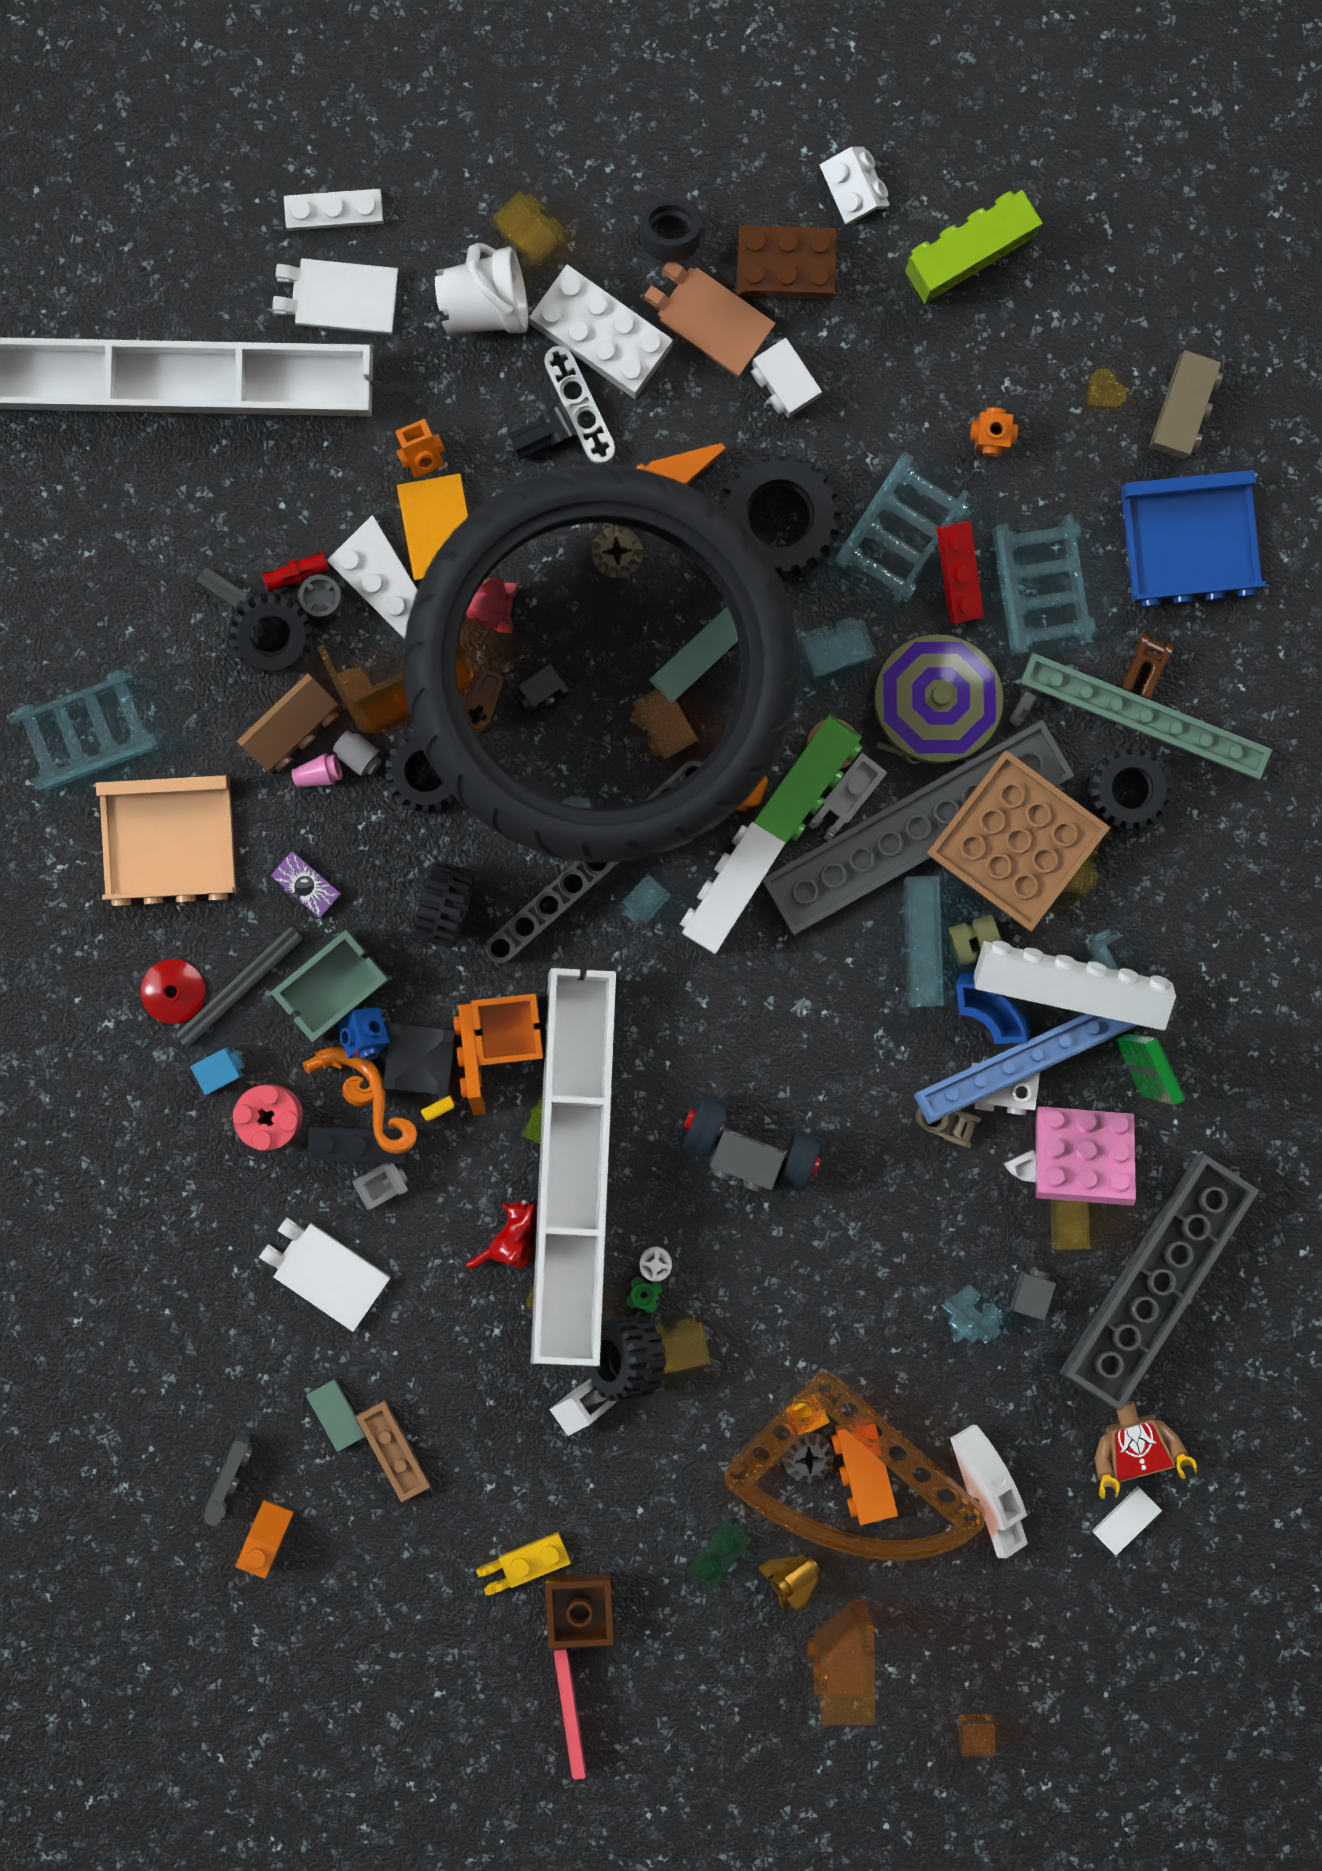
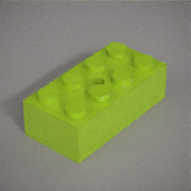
M1023 190L1016 194H1013L1012 191L1003 194L995 200L996 205L988 211H985L984 208L975 211L967 217L968 222L958 228L956 224L952 225L939 234L940 239L930 245L926 241L911 251L913 255L908 258L909 262L905 272L924 304L1035 238L1043 223Z

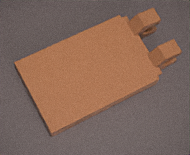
M667 262L662 274L678 286L668 298L663 292L651 285L644 295V300L660 311L657 315L661 317L659 322L730 373L739 377L776 323L696 267L694 270L690 267L686 271L676 262Z

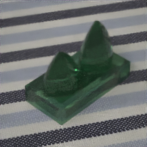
M725 1518L687 1567V1571L713 1591L750 1543L752 1537Z

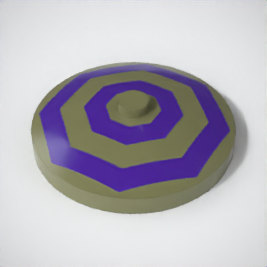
M927 635L905 643L887 659L875 683L873 696L874 711L883 734L900 752L921 762L946 764L972 755L990 739L1001 718L1003 690L995 667L977 647L954 636Z

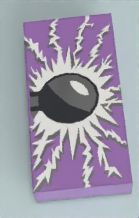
M293 851L271 875L319 918L325 914L341 895L336 888Z

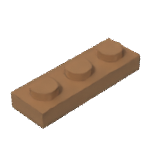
M384 1400L356 1415L359 1425L400 1501L403 1502L428 1489L430 1483L387 1402Z

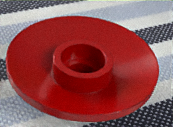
M169 959L155 964L147 971L141 984V999L145 1009L152 1017L164 1023L176 1024L191 1019L199 1012L205 1000V983L200 972L183 960ZM170 985L175 986L177 989V994L173 998L166 995V988Z

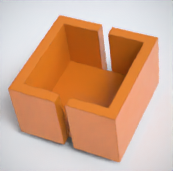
M537 993L471 1001L474 1030L482 1029L483 1035L475 1036L478 1066L544 1058L541 1028L534 1029V1023L540 1022Z

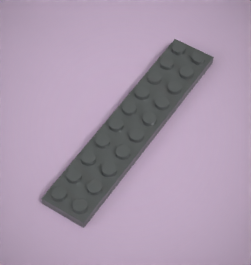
M1044 721L1037 722L764 877L762 881L793 935L797 934L931 858L927 855V852L1005 750L1055 787L1072 778L1074 774Z

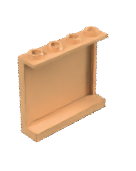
M223 775L96 783V796H100L105 894L102 895V900H111L112 906L131 905V899L144 898V904L164 903L163 897L176 896V902L196 901V895L208 894L209 900H227L228 893H236L230 777Z

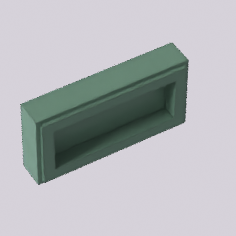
M336 1379L329 1381L306 1395L337 1452L365 1437L356 1419V1415Z

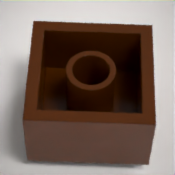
M611 1572L546 1576L548 1649L614 1645Z

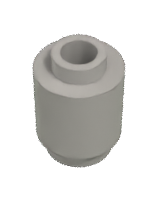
M347 730L338 739L333 748V751L338 754L337 758L361 777L367 773L369 775L374 774L382 763V759L379 758L381 750L357 732L353 734Z

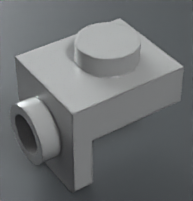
M383 1163L352 1181L367 1210L373 1209L397 1194H404L408 1191L405 1185L407 1177L399 1165L395 1166L394 1163Z

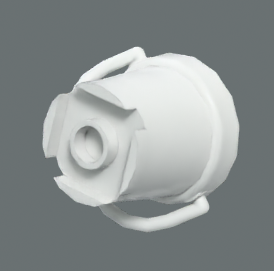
M475 243L468 248L465 264L436 271L438 276H435V289L439 312L443 311L445 316L449 315V320L442 321L446 334L453 335L494 330H506L508 333H525L527 331L528 306L520 264L513 248L506 247L495 250L483 243ZM480 252H483L490 256L487 258L479 259Z

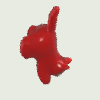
M526 1200L516 1201L511 1204L503 1203L502 1207L506 1210L508 1216L506 1225L493 1239L490 1247L474 1259L468 1261L465 1266L468 1269L476 1268L489 1259L505 1263L508 1266H514L517 1269L528 1265L534 1254V1248L529 1242V1237L537 1230L538 1207L534 1204H529Z

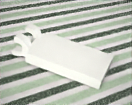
M302 258L300 268L277 264V281L294 283L292 299L274 296V314L296 315L295 324L299 326L392 335L398 268Z
M286 1218L277 1231L292 1239L290 1245L282 1254L268 1244L259 1258L278 1268L273 1276L275 1279L351 1331H354L389 1281L390 1276L314 1224L310 1223L307 1229L304 1230L295 1222Z

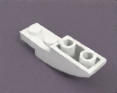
M971 1425L950 1438L969 1498L979 1499L998 1558L1006 1559L1028 1544L1020 1521L1027 1516L1016 1485L999 1454L977 1425Z

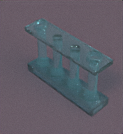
M905 451L832 563L842 571L847 564L852 567L856 565L896 590L898 593L892 601L895 605H898L901 599L908 601L918 585L913 583V580L938 543L936 527H939L897 500L898 496L893 492L899 482L903 485L908 483L950 510L941 526L949 525L954 517L960 520L970 505L965 501L969 494L968 491L963 490L959 498L955 499L914 472L915 468L910 466L915 458ZM882 509L887 513L889 510L932 537L923 554L879 526L881 523L876 521V518ZM864 537L870 540L873 537L915 564L905 581L862 554L863 550L859 548V545Z
M1066 514L1062 518L1063 527L1015 534L1014 531L1010 532L1009 524L996 525L992 529L1012 657L1028 653V646H1032V642L1080 635L1083 646L1093 642L1092 636H1096L1094 617H1089L1077 546V541L1081 540V530L1079 522L1073 521V514ZM1065 540L1068 559L1020 566V563L1014 562L1013 551L1017 550V547ZM1070 571L1072 591L1025 598V595L1019 594L1018 583L1022 582L1024 578ZM1075 603L1078 619L1076 623L1030 630V627L1024 626L1023 615L1027 614L1028 610Z
M124 669L106 675L107 681L36 708L34 704L20 707L15 710V716L8 718L10 724L14 726L24 724L40 766L38 771L40 776L32 778L36 791L45 792L162 747L157 734H149L147 730L143 729L129 693L127 684L137 681L135 674L131 672L125 673ZM111 690L116 692L132 734L129 736L130 742L118 745L117 741L113 742L96 697ZM82 701L85 702L101 747H99L100 753L88 757L87 753H83L66 707ZM53 712L71 756L68 759L70 764L58 768L56 764L53 765L36 719Z

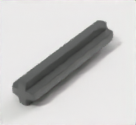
M205 568L201 572L198 582L234 607H236L239 601L244 602L247 600V593L213 570ZM266 616L257 622L271 632L277 633L285 620L277 616Z

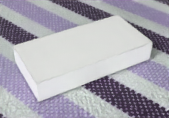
M1137 1486L1092 1532L1117 1555L1162 1510Z

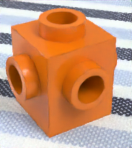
M986 408V412L979 414L977 421L972 420L970 440H975L974 450L982 451V454L986 456H1002V453H1006L1011 444H1016L1018 424H1013V415L1005 414V409ZM990 426L1001 427V433L994 435L990 431Z
M425 419L395 431L402 447L396 450L403 468L410 466L415 478L430 474L436 469L445 466L440 456V453L445 452V448L439 434H431Z

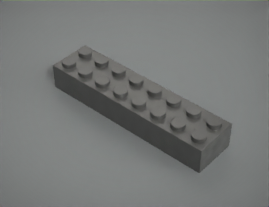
M1196 1155L1059 1373L1112 1408L1121 1411L1260 1190L1207 1155Z

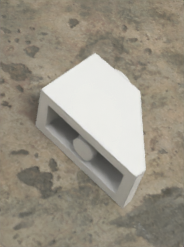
M591 1378L567 1394L550 1409L568 1436L593 1423L617 1402L608 1401L606 1397L602 1398L598 1394V1389H594L591 1385Z

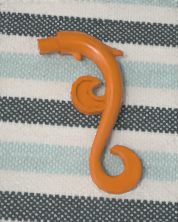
M330 1047L316 1052L315 1057L303 1062V1067L308 1074L320 1068L325 1070L331 1066L342 1069V1065L353 1067L362 1073L367 1079L369 1087L361 1089L360 1086L363 1085V1078L352 1076L345 1080L342 1087L344 1098L354 1106H364L373 1102L374 1134L379 1146L389 1153L400 1154L407 1152L414 1146L417 1131L415 1126L406 1119H389L388 1127L398 1128L402 1132V1137L399 1139L391 1140L383 1133L386 1093L385 1089H383L384 1083L379 1070L371 1060L362 1061L361 1058L347 1059L344 1047Z

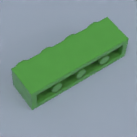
M830 714L754 823L785 842V845L790 838L796 841L806 827L802 821L808 812L815 815L825 801L821 797L823 791L827 786L833 789L844 773L839 769L847 759L852 763L862 749V746L858 744L862 736Z

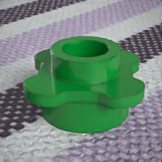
M641 1277L633 1278L631 1281L632 1290L630 1295L626 1297V1304L630 1308L638 1307L644 1309L647 1313L654 1312L657 1308L655 1303L657 1295L662 1291L661 1285L658 1282L649 1283L643 1281ZM642 1292L647 1293L645 1298L641 1297Z

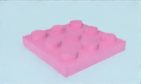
M1038 1106L1036 1110V1198L1134 1206L1136 1201L1134 1114Z

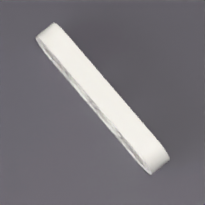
M563 346L552 347L546 353L544 360L551 381L571 419L587 457L595 464H607L612 460L615 453L612 437L572 353ZM559 354L561 358L567 357L568 360L564 362L565 369L568 374L574 370L576 375L566 376L558 382L556 378H561L562 373L558 366L552 367L550 365L554 362L553 356ZM571 382L578 383L582 387L581 396L574 400L568 399L563 392L565 386ZM585 411L593 413L596 417L595 425L589 429L580 427L577 422L578 416ZM601 428L603 433H599L597 436L602 445H609V448L606 449V456L601 457L599 453L593 455L591 451L595 449V443L592 437L586 441L584 436L593 435Z

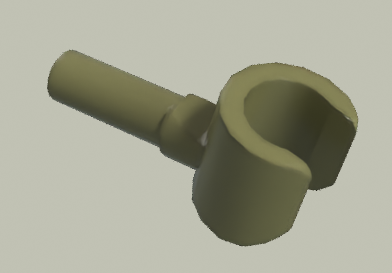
M878 741L876 749L902 756L904 762L908 764L919 763V761L911 760L909 756L900 752L892 744Z

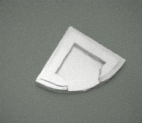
M1030 1150L1004 1163L1007 1170L1018 1179L1036 1182V1154L1034 1150Z

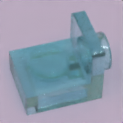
M647 874L622 902L626 906L623 913L635 924H638L641 920L647 924L671 897V894Z

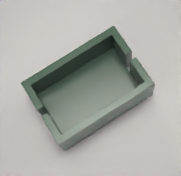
M350 930L343 931L270 992L289 1015L297 1011L300 1012L301 1015L297 1016L294 1021L311 1042H316L345 1015L351 1010L356 1009L390 980L372 957H368L365 960L363 956L367 951Z

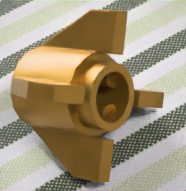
M800 1554L797 1557L768 1560L759 1566V1571L771 1582L778 1595L780 1607L783 1610L792 1606L799 1612L809 1604L819 1582L818 1574L820 1573V1569L813 1558L810 1556L806 1558Z

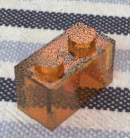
M658 689L632 703L635 710L630 712L639 730L645 727L651 738L646 742L655 758L661 755L665 761L698 742V738L677 701L675 700L673 703H670Z

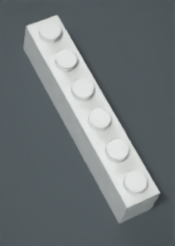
M983 941L974 972L975 989L1164 1031L1176 998L1173 983L1161 976L1145 977L1138 975L1130 969H1120L1119 971L1109 969L1098 962H1088L1086 964L1077 962L1066 955H1057L1056 957L1046 955L1035 948L1018 949L1011 947V945L1003 941H993V943Z

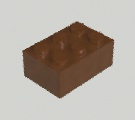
M739 225L736 295L740 298L833 301L835 294L837 228Z

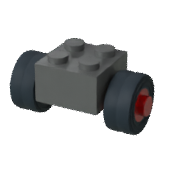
M703 1094L696 1110L690 1109L684 1124V1128H687L688 1131L683 1147L700 1155L708 1156L718 1135L719 1137L709 1160V1166L714 1168L713 1173L715 1176L728 1181H732L734 1176L743 1179L745 1187L760 1193L763 1192L764 1188L772 1190L777 1174L778 1184L798 1192H802L805 1189L810 1176L815 1177L821 1162V1158H818L822 1144L820 1137L808 1134L802 1130H796L788 1149L783 1151L780 1148L724 1128L722 1122L728 1103L723 1100Z

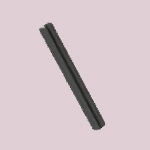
M293 927L288 928L177 1033L178 1040L186 1047L195 1042L302 941L300 933Z

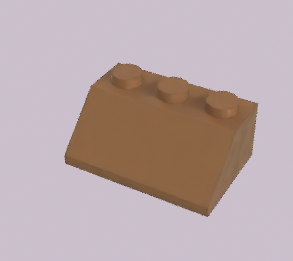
M307 673L237 742L267 772L272 773L276 770L279 773L291 763L293 759L290 755L298 747L304 750L314 741L316 736L313 733L321 725L327 728L337 719L339 714L336 711L341 706Z

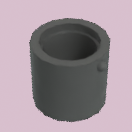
M319 574L311 576L303 582L298 597L300 605L308 615L322 621L341 615L340 611L343 608L344 596L342 590L333 579Z

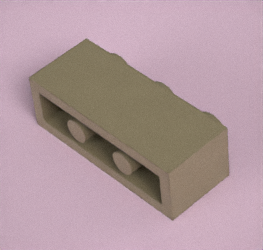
M1186 350L1179 355L1149 448L1182 459L1190 456L1191 452L1196 453L1198 451L1203 436L1198 431L1201 422H1207L1213 404L1208 403L1211 392H1217L1222 380L1223 373L1218 372L1221 362Z

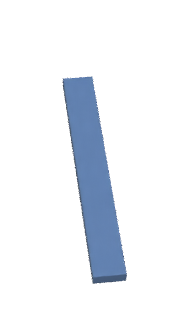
M1086 1013L1028 1040L1027 1043L1015 1046L921 1090L914 1097L929 1125L1139 1025Z

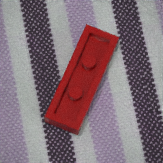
M962 521L936 527L949 622L957 624L984 617L971 522Z

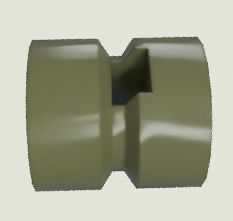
M991 914L974 919L971 926L961 923L947 928L951 948L959 967L977 962L983 941L991 943L993 941H1001ZM974 938L976 945H970L969 940Z

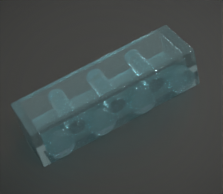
M940 876L905 877L908 1006H944Z

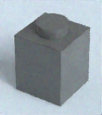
M1031 1268L1030 1273L1021 1271L1010 1308L1015 1312L1045 1321L1056 1286L1053 1280L1048 1279L1050 1273Z

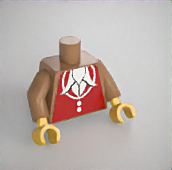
M1134 1401L1126 1402L1121 1411L1116 1409L1120 1423L1106 1427V1434L1100 1438L1094 1457L1098 1478L1102 1481L1100 1483L1099 1495L1103 1499H1105V1487L1113 1488L1115 1497H1117L1120 1482L1175 1468L1174 1462L1177 1463L1178 1474L1182 1479H1186L1184 1472L1181 1470L1186 1465L1192 1466L1197 1474L1196 1462L1193 1458L1188 1457V1453L1179 1436L1163 1421L1154 1420L1150 1415L1138 1417Z

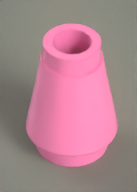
M325 753L298 768L292 769V778L297 788L335 785L337 780L342 779V770L335 754L329 756Z

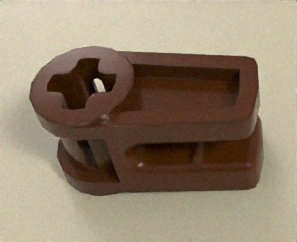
M1143 632L1134 649L1132 661L1121 689L1131 691L1137 678H1140L1139 673L1143 664L1148 663L1149 671L1144 683L1141 684L1140 696L1150 699L1160 674L1169 660L1174 644L1168 641L1164 644L1150 638V634ZM1147 648H1149V649H1151V650H1153V651H1156V652H1158L1159 654H1156V653H1154V652H1152V651H1149V650H1147Z
M487 669L483 670L464 708L466 719L473 732H484L489 729L493 722L505 683L504 677L497 672ZM479 709H482L486 720H479L477 725L473 724L470 713H477Z

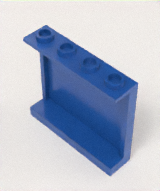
M1254 470L1125 483L1121 487L1132 603L1142 602V607L1161 605V600L1174 599V604L1193 602V596L1206 595V600L1210 601L1226 598L1225 593L1238 592V597L1258 595L1257 590L1264 588L1266 581L1261 580L1252 485L1256 483Z

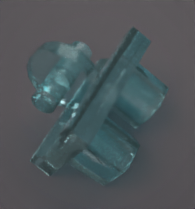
M970 1285L947 1298L942 1307L953 1315L948 1324L956 1329L952 1335V1339L955 1342H959L965 1337L971 1343H974L979 1337L987 1343L992 1338L996 1339L1001 1333L998 1327L1004 1317V1313L993 1305L987 1306L982 1314L977 1311L973 1306L981 1295Z

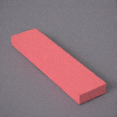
M554 1648L572 1778L574 1780L583 1779L586 1776V1766L568 1648Z

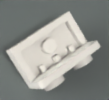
M850 147L820 164L845 224H851L876 209H884L889 206L887 188L878 179L874 170L875 161L871 153L864 147Z

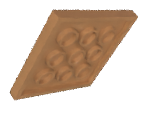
M1005 750L927 852V855L1032 932L1109 831L1110 827Z

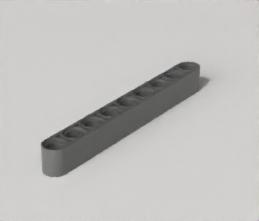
M698 761L686 763L644 801L662 794L667 789H672L685 780V773L688 769L699 768L702 763ZM576 861L487 941L486 953L488 957L498 963L511 960L621 861L607 862L606 867L598 872L590 869L588 862ZM570 875H578L583 881V886L577 893H570L565 889V879ZM546 896L555 897L558 901V910L554 914H544L540 908V903ZM521 918H530L534 923V931L529 936H521L516 930L517 922ZM498 939H504L510 945L509 954L504 958H499L492 952L493 943Z

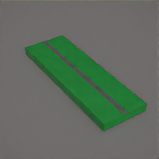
M1125 1033L1114 1038L1142 1097L1171 1105L1184 1101L1185 1097L1157 1039Z

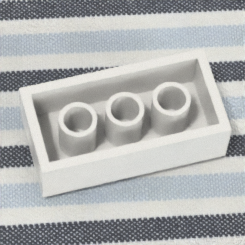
M569 265L564 267L529 317L531 326L558 345L569 349L572 355L634 399L639 395L673 345V339Z
M753 822L748 828L744 825L740 827L731 842L736 845L732 854L729 855L725 852L714 869L719 873L713 883L709 880L706 881L697 896L702 901L696 911L689 908L680 922V925L684 927L681 934L713 954H716L785 844V842Z

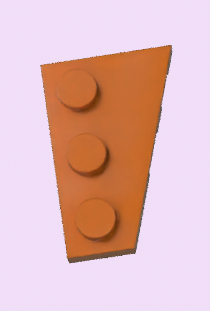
M471 1004L458 1005L459 1016L453 1018L455 1034L462 1037V1047H457V1058L459 1067L465 1066L466 1078H460L462 1098L468 1097L473 1116L485 1115L486 1108L480 1089L483 1083L480 1066H478L475 1043V1036L477 1035L473 1025Z

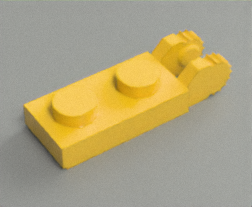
M556 1532L500 1555L499 1559L479 1567L476 1572L478 1577H482L503 1568L506 1578L492 1582L484 1587L485 1594L489 1596L509 1586L513 1588L569 1565L571 1560L559 1532Z

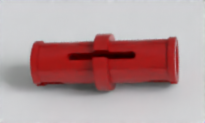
M321 551L299 561L295 559L290 560L288 565L262 573L268 591L272 592L273 589L278 590L297 583V585L303 584L304 579L325 571L328 572L330 568L324 552Z

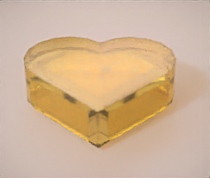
M1105 368L1098 369L1091 375L1088 386L1087 406L1117 408L1125 401L1126 390L1120 383L1115 382V377L1110 370Z

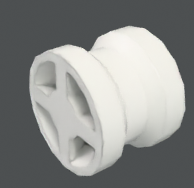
M651 1247L644 1251L640 1258V1271L645 1278L651 1281H661L670 1274L672 1264L671 1257L667 1251L660 1247Z

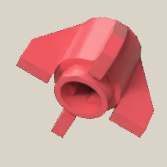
M490 577L484 580L466 612L467 617L484 627L512 634L514 629L512 619L509 616L512 611V599H514L519 590L518 584L504 583L503 578Z

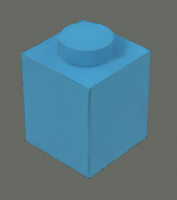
M229 1047L190 1066L205 1095L242 1077L241 1069L245 1068L237 1051L231 1053Z

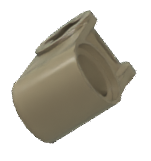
M920 1107L916 1112L917 1123L923 1129L942 1136L948 1141L971 1148L972 1143L970 1139L976 1123L981 1121L980 1117L958 1110L941 1118L937 1124L929 1126L925 1122V1117Z

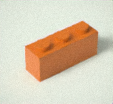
M873 1417L835 1426L837 1435H833L831 1438L835 1454H842L845 1466L839 1467L843 1486L850 1485L852 1498H848L847 1503L851 1518L857 1517L860 1525L898 1516Z

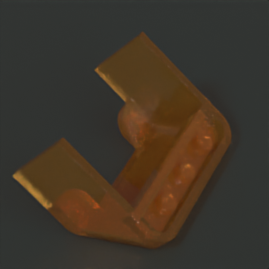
M458 641L456 671L459 694L472 686L474 672ZM324 645L317 647L356 726L362 732L376 734L411 717L406 699L403 672L372 686L367 675L359 669L349 668L339 673L328 649Z
M852 1600L814 1632V1639H808L807 1641L808 1659H814V1695H821V1725H875L874 1623L866 1600Z

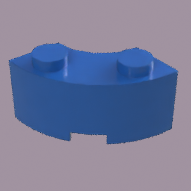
M962 972L956 983L959 1015L971 1016L983 1022L992 1033L995 1044L1027 1043L1032 1027L1029 1015L1021 1000L975 989L974 973Z

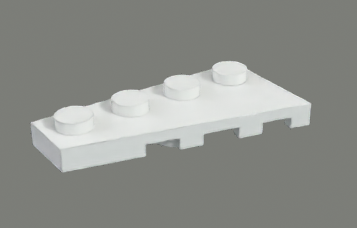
M372 515L327 559V562L405 639L407 621L417 589Z

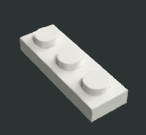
M381 189L284 196L287 231L384 224Z

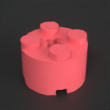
M266 1084L246 1091L240 1097L233 1110V1122L238 1136L244 1143L257 1150H273L287 1145L298 1135L302 1124L303 1111L299 1099L292 1091L279 1085ZM263 1110L274 1112L275 1115L271 1118L273 1124L262 1121V1118L265 1116Z

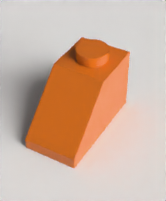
M263 1500L235 1567L266 1579L294 1511Z

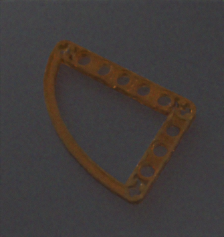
M821 1372L815 1375L727 1467L724 1476L726 1486L733 1493L771 1521L819 1545L864 1558L892 1561L933 1557L951 1551L968 1542L982 1530L985 1523V1509L979 1502L840 1379L829 1372ZM827 1383L830 1384V1393L825 1391L821 1394L818 1391L819 1384L822 1386ZM839 1393H841L842 1396L838 1398L835 1405H832L834 1397L837 1399ZM800 1403L807 1404L812 1409V1415L807 1418H801L795 1413L794 1407ZM844 1403H852L857 1407L858 1414L851 1418L846 1417L841 1413L840 1407ZM826 1411L955 1527L928 1538L888 1541L866 1538L845 1533L809 1519L783 1505L758 1488L754 1483ZM871 1424L877 1425L882 1429L883 1434L877 1439H871L865 1434V1427ZM779 1425L786 1426L790 1430L791 1436L785 1440L775 1437L773 1429ZM893 1446H901L905 1449L907 1456L903 1460H894L888 1451ZM762 1447L769 1452L770 1457L763 1462L757 1461L752 1456V1450ZM748 1464L750 1468L746 1472L744 1480H734V1474H739ZM920 1467L926 1468L931 1473V1478L928 1481L920 1482L913 1476V1471ZM942 1489H949L953 1491L956 1498L951 1503H943L938 1499L937 1493ZM961 1501L964 1502L962 1510L958 1507ZM965 1513L968 1515L977 1514L976 1522L970 1520L968 1523L964 1521Z

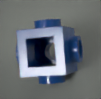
M380 1008L351 1010L337 1023L340 1042L345 1049L347 1059L361 1058L362 1061L375 1059L380 1055L379 1052L390 1044L388 1029L384 1025Z

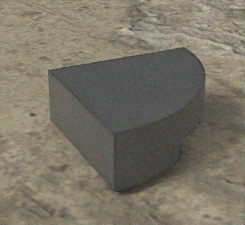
M1027 691L1022 693L1008 723L1016 727L1021 726L1028 710H1031L1036 696Z

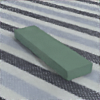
M728 607L720 612L649 679L670 703H673L738 641L736 628Z

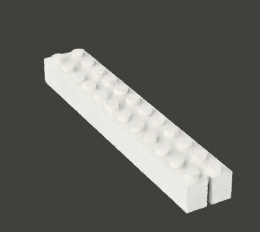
M0 338V409L372 416V386L369 381H372L373 351L370 345Z
M551 968L548 973L531 1344L532 1364L600 1365L616 987L615 971L587 970L583 980H578L580 977V970Z

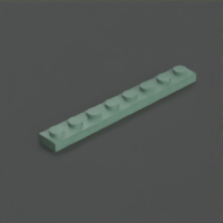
M1035 653L1031 654L1019 683L1256 780L1261 779L1272 751L1268 747Z

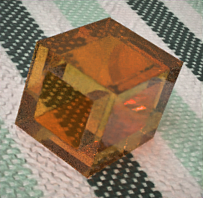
M991 1714L959 1715V1748L963 1757L996 1756L995 1722Z

